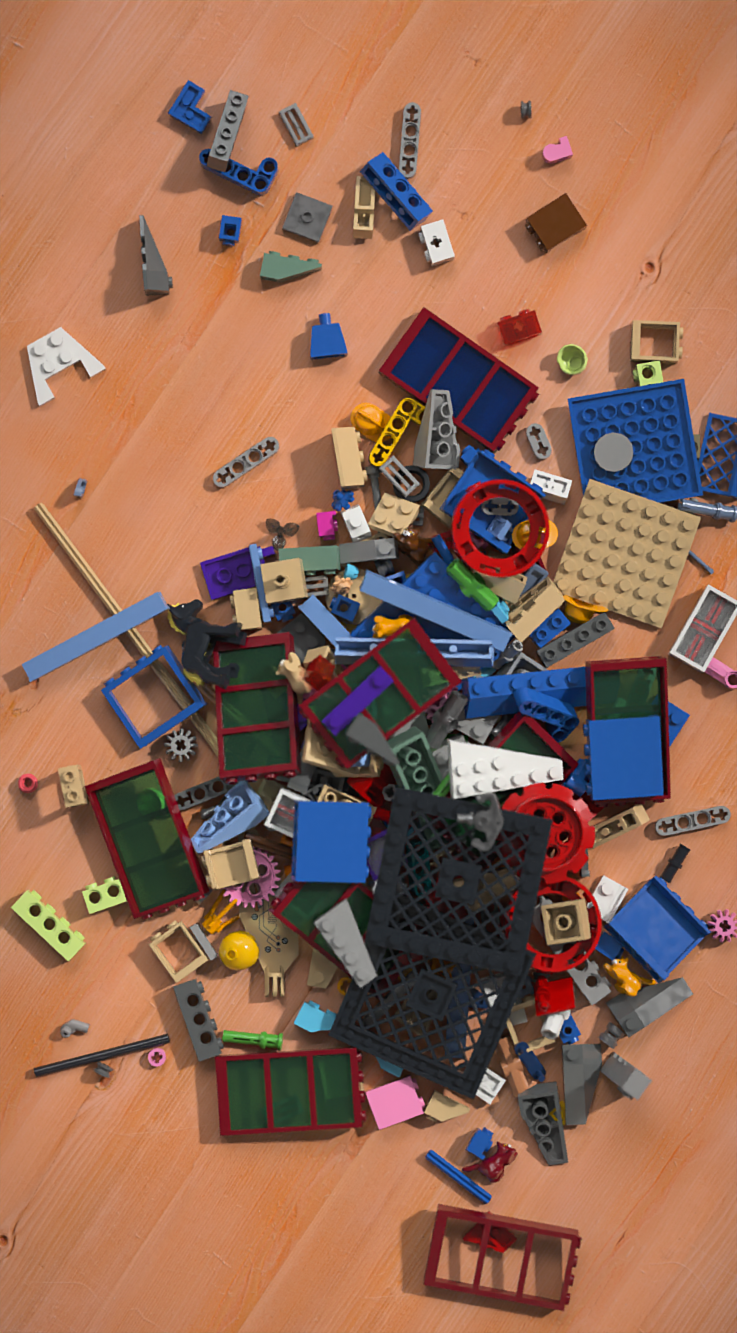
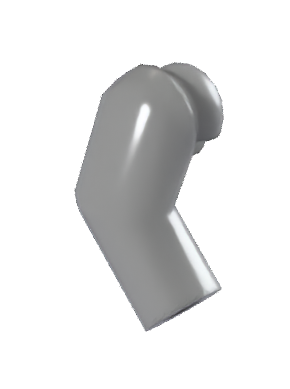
M72 1019L62 1025L60 1034L62 1037L68 1038L76 1031L87 1033L90 1024Z

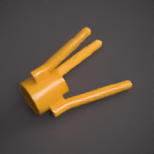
M226 890L221 892L210 911L204 916L205 921L202 925L212 935L216 931L219 933L223 928L240 918L238 914L221 924V918L238 901L237 899L229 903L218 915L213 914Z

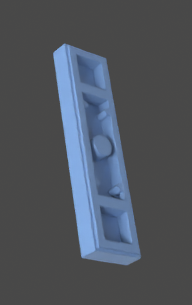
M252 544L249 546L262 618L264 623L271 622V617H274L272 605L268 606L266 603L260 560L263 559L262 549L257 548V544Z

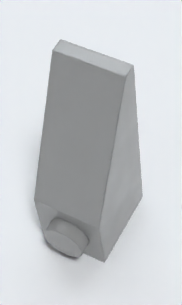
M395 538L339 544L341 564L399 559L398 542Z

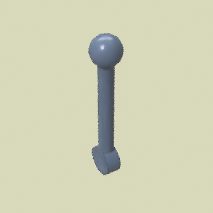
M691 550L689 551L688 554L691 557H693L700 565H702L710 574L714 573V570L712 568L707 566Z

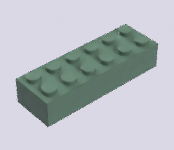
M414 726L387 741L400 762L398 766L394 764L390 768L398 787L433 794L443 781V777L424 732ZM412 811L411 817L419 812ZM421 815L413 820L418 830L427 824ZM445 818L449 826L457 821ZM460 823L451 828L458 837L465 833ZM429 827L420 832L426 841L435 836ZM442 835L440 836L444 844L449 843ZM437 838L428 844L432 851L441 847Z

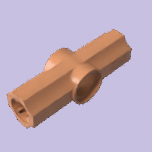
M508 1035L500 1038L496 1051L500 1057L502 1070L509 1081L513 1095L517 1097L518 1094L529 1089V1085L523 1073L522 1063L516 1055Z

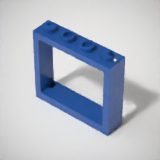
M169 645L165 647L158 646L152 650L153 655L148 658L146 656L136 661L137 666L132 669L130 667L120 672L121 677L116 680L114 678L104 683L106 687L101 690L140 749L207 705L195 684L184 675L183 666ZM161 656H164L194 703L142 738L112 693V690Z

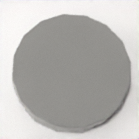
M620 433L605 434L595 445L594 455L596 462L606 471L616 472L623 470L630 464L633 458L632 443L626 436Z

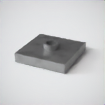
M296 192L282 229L319 243L333 206Z

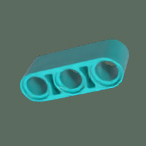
M417 839L410 840L413 848L418 844H423ZM406 845V854H408L411 850ZM425 846L417 853L422 861L429 857ZM414 854L407 857L409 861L407 864L410 868L419 863ZM428 860L424 864L430 872V863ZM423 868L420 873H416L413 870L418 880L427 875ZM408 874L410 886L413 883H415V881L413 880L411 875ZM429 877L420 883L424 884L426 892L432 888ZM416 885L413 888H411L410 891L412 892V894L419 897L423 893H418V886Z

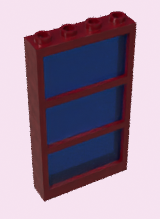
M425 307L422 308L379 369V374L425 406L430 389L449 390L453 409V425L492 453L495 450H501L506 443L503 440L507 434L511 435L517 427L514 423L518 418L523 419L528 411L526 406L529 402L533 404L539 396V393H537L538 386Z

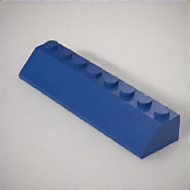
M585 666L461 679L462 694L468 700L464 706L465 719L517 713L519 709L513 693L521 687H527L572 704L573 707L586 706ZM619 670L594 672L595 705L615 702L620 685Z

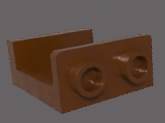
M566 193L527 217V224L525 225L531 235L534 233L538 239L536 244L541 251L545 250L546 253H549L551 249L574 234L582 232L587 227L584 219Z

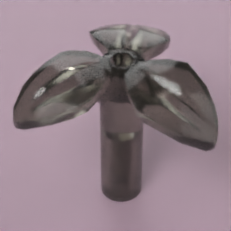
M266 519L268 531L278 534L272 539V545L276 551L285 547L286 540L284 535L292 537L299 530V525L296 523H286L282 527L278 520Z

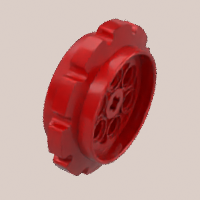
M534 783L522 787L521 796L512 793L500 808L533 815L536 809H540L542 817L550 819L557 812L561 815L560 823L552 822L548 847L552 846L555 849V855L549 858L546 854L541 876L545 884H553L566 880L567 871L577 873L585 865L589 858L585 850L594 846L595 827L588 825V820L592 818L589 808L582 799L573 800L572 790L559 784H552L550 789H547L544 783ZM503 830L508 838L516 834V832ZM563 831L568 834V839L564 843L559 839V835ZM499 832L495 840L502 843L505 839ZM519 835L510 841L516 850L525 845ZM523 835L528 842L529 835ZM507 843L499 848L504 858L513 852ZM526 848L518 852L523 861L525 858ZM515 855L506 860L510 867H517L521 864ZM523 867L516 871V875L519 878L521 877Z

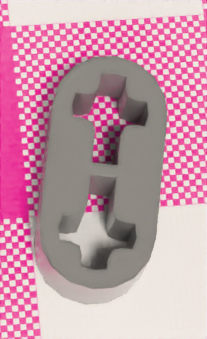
M531 424L527 428L526 436L533 453L538 459H547L552 449L545 431L541 425ZM532 428L540 430L538 433L540 440L537 441L534 435H530ZM540 442L543 448L547 447L548 449L545 456L537 452L540 449L538 445Z
M502 497L491 498L480 504L481 511L487 515L510 516L514 515L519 508L518 503ZM489 500H491V504H497V508H491L490 512L488 508H485V504H488ZM510 501L514 508L508 512L507 509L501 508V505H506Z

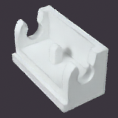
M535 469L530 484L535 483L543 488L542 492L546 496L542 498L565 505L572 480Z

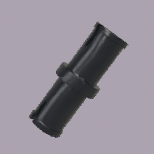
M680 843L672 858L668 859L669 863L660 875V878L671 883L678 869L682 868L683 865L681 864L691 850Z

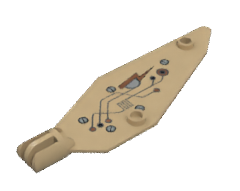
M255 828L249 832L262 837ZM248 831L238 835V843L243 841ZM259 865V874L263 876L266 873V868L263 865ZM278 873V874H275V875H276L275 877H278V878L281 879L279 873ZM281 879L280 881H275L274 884L279 887L283 881ZM244 883L241 892L245 891L246 883ZM252 883L249 886V891L252 894H256L259 891L258 885ZM272 888V891L275 893L278 888ZM268 894L269 901L262 899L261 906L255 902L254 908L250 906V903H248L246 908H243V902L239 904L241 922L245 931L254 936L255 942L259 946L258 960L264 971L265 997H269V977H272V997H277V977H280V997H284V972L299 955L298 935L269 911V905L276 898L275 895ZM287 905L281 912V915L298 928V914Z

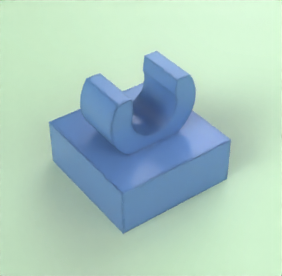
M496 515L487 531L499 540L507 541L505 535L508 531L512 532L513 529L509 521Z

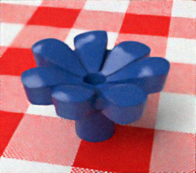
M335 490L333 492L334 502L331 505L337 512L341 511L342 507L345 510L349 509L350 505L348 502L354 501V493L351 490H342L341 492L340 490Z

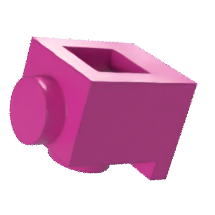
M336 511L316 513L319 538H323L324 541L334 540V531H338L337 519L333 520V517L336 516Z

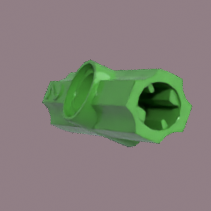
M459 558L453 560L446 568V572L459 584L463 594L469 598H474L486 611H490L499 602V598L486 586L484 578L477 572L473 573Z

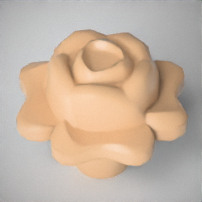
M337 575L334 577L335 582L330 589L333 591V594H347L353 582L349 577L342 578L341 575Z

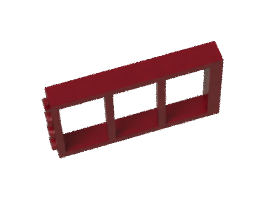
M438 1204L423 1285L564 1311L565 1305H569L570 1301L568 1288L573 1286L574 1274L571 1273L572 1268L577 1266L578 1256L575 1255L576 1248L580 1249L582 1237H579L577 1229ZM447 1217L484 1224L473 1284L436 1277ZM491 1225L528 1232L516 1292L480 1286ZM534 1234L571 1240L560 1300L523 1294Z

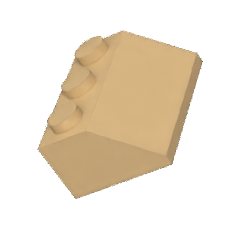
M355 427L331 428L341 490L364 487V482L368 480L366 470H362L361 462H364L363 450L359 451L358 443H361L360 432H356Z

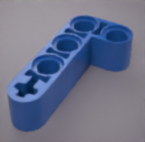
M204 149L200 153L199 160L204 169L259 196L268 193L278 173V164L276 160L270 157L263 159L257 171L230 159L228 163L231 166L230 171L222 172L207 167L204 157H209L211 149ZM267 164H272L275 169L272 172H266L264 167ZM240 173H247L249 175L248 179L245 181L239 180L238 175ZM263 181L266 183V187L259 190L255 187L256 183Z
M527 687L518 688L513 693L519 711L545 721L548 734L557 743L564 741L579 724V718L573 705Z

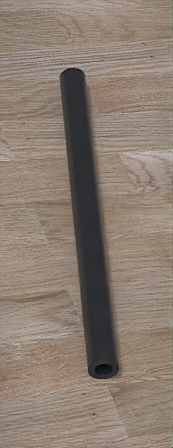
M167 1033L35 1067L34 1073L36 1077L168 1044L170 1043Z

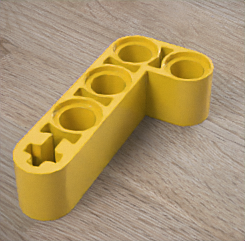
M405 398L398 404L368 456L369 463L372 466H382L387 461L410 420L419 426L421 425L419 414L425 411V406L411 398ZM404 402L411 403V412L403 411L402 404ZM394 419L402 421L403 426L401 429L393 428L392 421ZM384 436L392 438L393 443L391 446H385L382 443ZM379 445L382 449L388 450V453L386 454L384 451L380 456L383 459L382 462L378 461L375 463L373 454L377 455L380 449L377 448Z

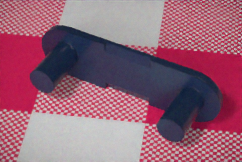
M518 1042L514 1047L515 1053L531 1076L543 1082L546 1074L545 1068L533 1051L527 1052L526 1049L530 1047L526 1042Z

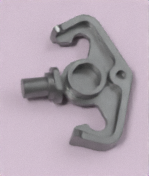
M491 792L476 796L478 802L491 801L489 811H481L473 816V812L468 815L458 814L457 822L467 823L469 827H472V824H474L478 830L486 832V843L480 842V839H474L471 845L483 851H487L492 847L504 824L498 799Z

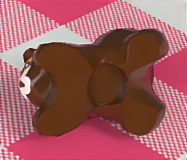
M411 523L404 529L402 534L395 532L393 537L400 544L398 549L403 554H409L415 562L420 563L428 552V544H433L432 538H421L418 536L420 529H413V524Z

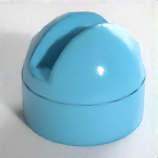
M346 564L344 578L356 579L359 573L358 568L355 565Z

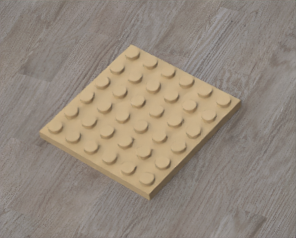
M589 479L553 583L564 595L593 605L606 607L610 611L662 628L701 517Z

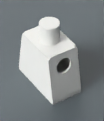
M359 504L340 511L352 542H360L371 537L370 529Z

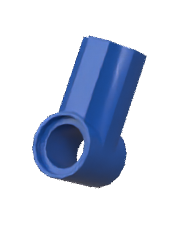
M579 759L577 761L579 765L563 784L564 787L572 790L573 794L578 797L584 794L586 784L589 783L587 782L589 776L585 774V764H588V759Z

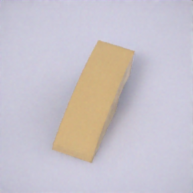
M357 176L353 238L372 239L375 189L364 176Z

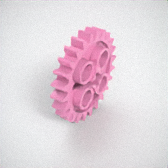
M259 848L254 850L257 866L263 865L266 868V873L260 876L261 879L247 882L244 892H241L244 883L238 887L230 886L223 888L226 890L223 896L230 895L229 902L237 899L236 906L243 902V908H246L248 903L254 908L255 902L261 906L262 899L269 901L268 894L275 895L272 888H279L274 883L281 880L275 877V874L280 873V870H275L274 867L278 865V862H271L274 855L267 857L268 851L262 853ZM252 883L257 884L259 887V891L256 894H252L249 891V886Z

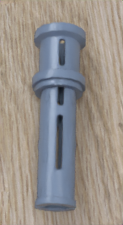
M682 498L680 499L682 503H678V509L681 511L712 516L715 520L725 519L731 523H734L737 519L736 505L730 507L719 502L708 504Z

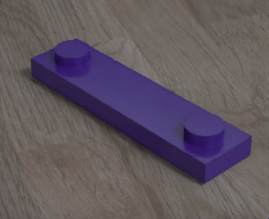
M380 666L326 716L322 722L336 736L394 680Z

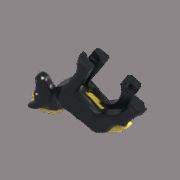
M198 599L183 604H167L170 607L168 610L170 626L176 632L186 635V639L182 643L183 652L181 657L184 675L191 682L194 681L197 686H203L205 682L207 684H214L222 689H227L230 678L236 679L238 677L239 665L237 663H230L224 667H213L209 664V660L216 642L245 645L247 634L240 631L243 624L238 622L228 626L211 625L202 619L196 618V615L203 608V603Z

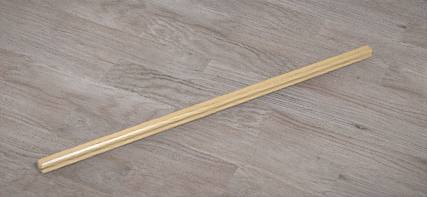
M40 503L35 506L34 510L111 614L115 615L121 612L122 609L44 504ZM136 628L126 632L143 657L146 656L148 658L153 655L151 648ZM157 659L150 664L183 710L189 707L192 703L160 660ZM195 712L189 719L218 756V738L200 714Z

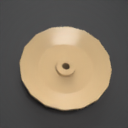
M358 569V577L351 580L353 584L350 586L349 593L342 595L360 603L353 623L334 615L336 619L346 624H360L382 602L381 599L360 591L359 587L365 576V570ZM345 570L340 571L337 575H341L344 578ZM334 577L328 585L329 595H326L328 608L333 597L337 598L339 595L333 594V591L330 589L335 582ZM341 605L340 610L343 612L348 609L347 605Z

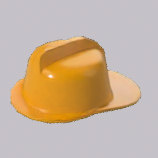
M370 403L357 405L351 413L352 426L374 442H377L391 418L386 412ZM384 436L382 442L389 440L391 437Z
M529 520L517 524L512 533V540L520 550L525 545L529 536ZM550 520V532L546 548L552 546L558 537V530ZM539 527V535L535 544L536 548H541L542 546L539 541L541 533H545V528Z
M567 595L563 596L566 601L564 615L575 623L582 624L588 622L596 611H608L606 607L593 605Z

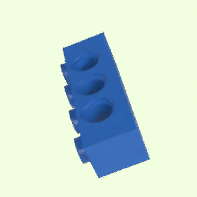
M384 152L367 162L360 171L410 231L424 222L433 212Z

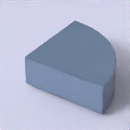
M79 478L74 492L75 497L83 498L87 485L86 479Z

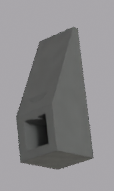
M358 714L346 733L349 736L348 740L357 746L360 743L366 746L365 751L373 756L379 754L384 757L382 761L393 767L394 764L398 766L400 762L378 725L363 715Z

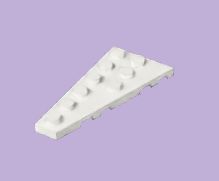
M447 739L451 797L454 799L524 787L534 783L563 780V766L560 759Z

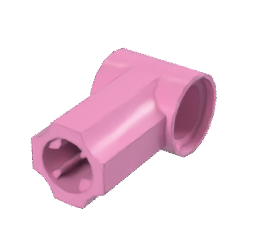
M713 657L705 673L724 684L728 689H737V685H731L728 682L729 676L735 675L737 677V671L732 670Z

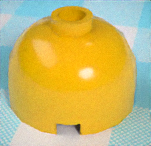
M240 930L224 937L219 946V956L223 964L229 969L236 971L245 970L254 965L259 958L260 951L254 936Z

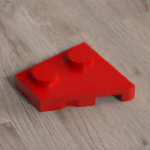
M476 1223L462 1239L466 1242L479 1244L480 1246L484 1224ZM491 1225L487 1248L504 1253L517 1240V1237L508 1228Z

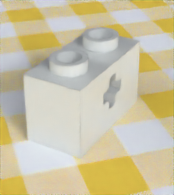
M444 220L421 226V232L418 235L421 244L425 243L427 250L424 251L427 262L431 261L432 266L454 260L455 255ZM434 239H436L437 242H440L439 247L437 248L435 247V245H431L433 244Z

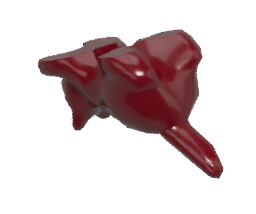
M497 1141L498 1148L493 1156L483 1160L481 1163L463 1167L462 1171L472 1172L478 1170L490 1182L496 1183L504 1176V1167L510 1165L518 1153L510 1144Z

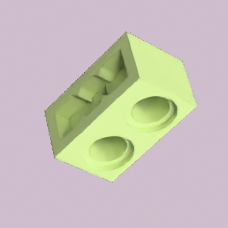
M660 360L637 364L635 370L632 371L634 382L638 381V386L663 382ZM649 369L652 372V377L644 378L642 370Z
M114 876L105 879V884L97 886V883L85 886L86 890L82 891L89 914L127 901L119 879L116 880ZM112 885L117 886L119 889V894L116 897H112L108 892ZM92 892L99 893L100 901L98 903L91 902L90 895Z

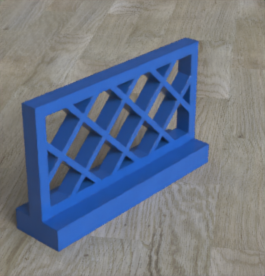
M709 413L698 466L699 472H701V468L704 470L700 477L707 474L712 483L702 487L703 492L737 499V451L730 455L724 447L733 440L737 444V434L734 436L729 429V426L737 423V418ZM712 419H720L725 426L715 432L711 427ZM727 429L732 438L722 443L717 434ZM715 436L720 445L710 451L707 441ZM723 448L727 457L717 462L712 453ZM711 455L716 464L706 470L702 464L703 459ZM730 459L733 463V469L725 474L720 465ZM718 466L723 476L713 481L708 472ZM726 478L729 483L728 492L719 490L716 483Z

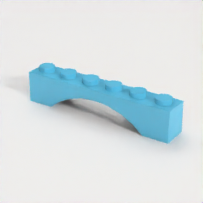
M310 1000L309 1003L304 1002L294 1024L309 1032L331 1030L337 1014L329 1009L326 1012L319 1009L320 1005ZM376 1057L381 1069L398 1078L400 1077L403 1068Z

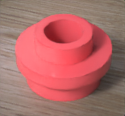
M24 774L19 778L18 786L22 792L32 793L36 790L38 781L34 775ZM26 780H31L32 785L30 787L25 786Z

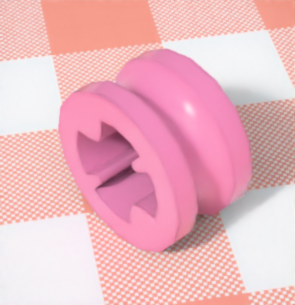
M161 1048L152 1049L148 1055V1061L153 1066H161L166 1060V1054ZM155 1052H159V1055L162 1054L163 1057L158 1063L154 1062L155 1059L152 1060L151 1056L155 1055Z

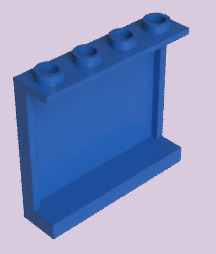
M486 449L485 451L478 450L439 510L452 518L457 503L466 493L465 490L479 481L482 483L497 479L510 480L525 485L540 499L545 497L546 494L542 492L543 488L535 483L531 485L527 482V477L520 472L514 473L511 471L509 464L502 460L498 462L494 459L495 455ZM500 484V485H499V488L509 489V490L515 491V492H517V493H518V491H519V487H516V489H513V488L505 487V484ZM489 500L488 504H485V508H488L490 512L491 508H497V504H491V500ZM508 501V504L501 505V508H505L510 512L514 505H511L510 501ZM519 504L518 511L514 515H497L512 524L511 528L513 530L517 524L528 519ZM479 505L471 516L469 530L501 553L507 554L513 541V531L506 533L507 541H501L493 536L487 529L496 515L484 514ZM461 508V510H460V512H459V513H461V516H462V513H463V511H464V509H462V508Z
M648 715V717L604 720L586 719V724L583 725V734L587 736V744H584V754L588 756V764H585V774L589 776V783L586 784L587 795H590L592 800L663 796L660 717Z
M295 800L291 880L365 883L366 878L369 876V868L366 866V859L370 855V848L367 846V838H370L371 834L370 826H368V818H371L369 803Z
M657 876L651 878L604 926L658 983L663 982L697 944L711 933L708 925L694 915L693 909L687 905L685 906L681 902L680 896L676 892L671 891L667 887V883Z

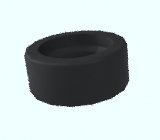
M405 466L409 473H415L420 476L423 482L422 490L417 495H408L405 498L393 485L394 493L401 499L417 503L424 499L429 492V476L418 466ZM401 469L398 470V473L403 477L405 474ZM394 476V479L400 485V480Z

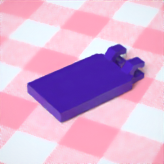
M274 546L262 549L263 559L260 560V564H265L264 557L276 554ZM249 547L200 562L211 600L233 594L235 590L256 587Z

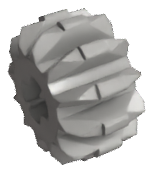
M180 729V735H177V732L173 730L174 738L169 735L166 737L171 743H164L165 747H171V749L166 751V754L174 752L171 757L172 760L179 755V762L183 761V755H185L187 760H190L187 753L196 754L195 751L191 750V747H198V744H191L192 741L196 740V737L188 739L191 731H187L186 735L183 736V729ZM184 740L186 748L184 750L181 748V751L177 750L178 745L176 743Z

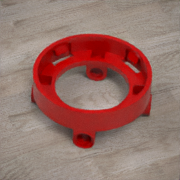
M497 479L482 483L479 481L465 490L466 493L457 503L451 520V537L454 544L452 549L457 557L472 569L493 577L514 576L533 566L543 554L550 532L548 514L540 498L525 485L510 480ZM500 484H505V487H509V488H513V489H516V487H519V491H518V493H517V492L512 491V490H509V489L499 488V485H500ZM497 497L508 498L518 503L526 513L530 525L529 536L523 548L512 556L502 559L491 558L478 551L469 534V523L475 509L484 501ZM461 508L464 509L462 516L461 513H459ZM460 520V529H457V524H459ZM539 527L545 528V533H541L539 541L542 546L541 548H536L535 544L539 535ZM482 563L486 566L500 568L499 573H496L495 569H489L486 567L483 570L480 568V564Z
M567 877L566 880L553 884H545L541 878L537 897L544 894H558L571 901L579 900L582 898L576 892L580 889L583 890L582 896L588 903L592 902L593 904L589 909L587 907L591 938L579 940L569 950L555 955L541 953L528 943L527 950L537 953L531 966L532 969H535V973L553 975L556 972L572 969L584 962L598 944L602 929L599 906L591 892L572 878ZM517 889V891L512 895L515 900H516V897H517L518 889ZM511 899L509 900L507 906L513 903ZM515 906L506 911L511 920ZM504 914L501 915V927L509 923ZM510 926L504 929V935L507 939L509 936ZM583 949L586 954H580L573 960L575 963L570 965L567 960L575 957Z

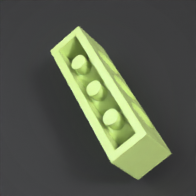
M27 890L11 908L67 961H70L86 944L83 941L85 937L77 930L73 932L69 928L71 924L64 917L58 918L54 914L56 910L50 904L45 905L40 901L42 897L35 890L32 892ZM33 905H37L41 909L38 916H33L30 912ZM48 918L53 919L55 922V927L52 930L45 927V921ZM61 932L68 933L69 941L67 943H62L59 940Z

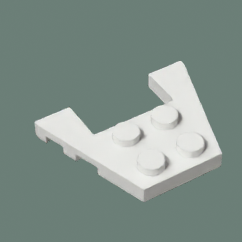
M61 327L27 346L37 402L40 407L55 399L46 380L75 363L82 361L91 378L106 370L102 363Z

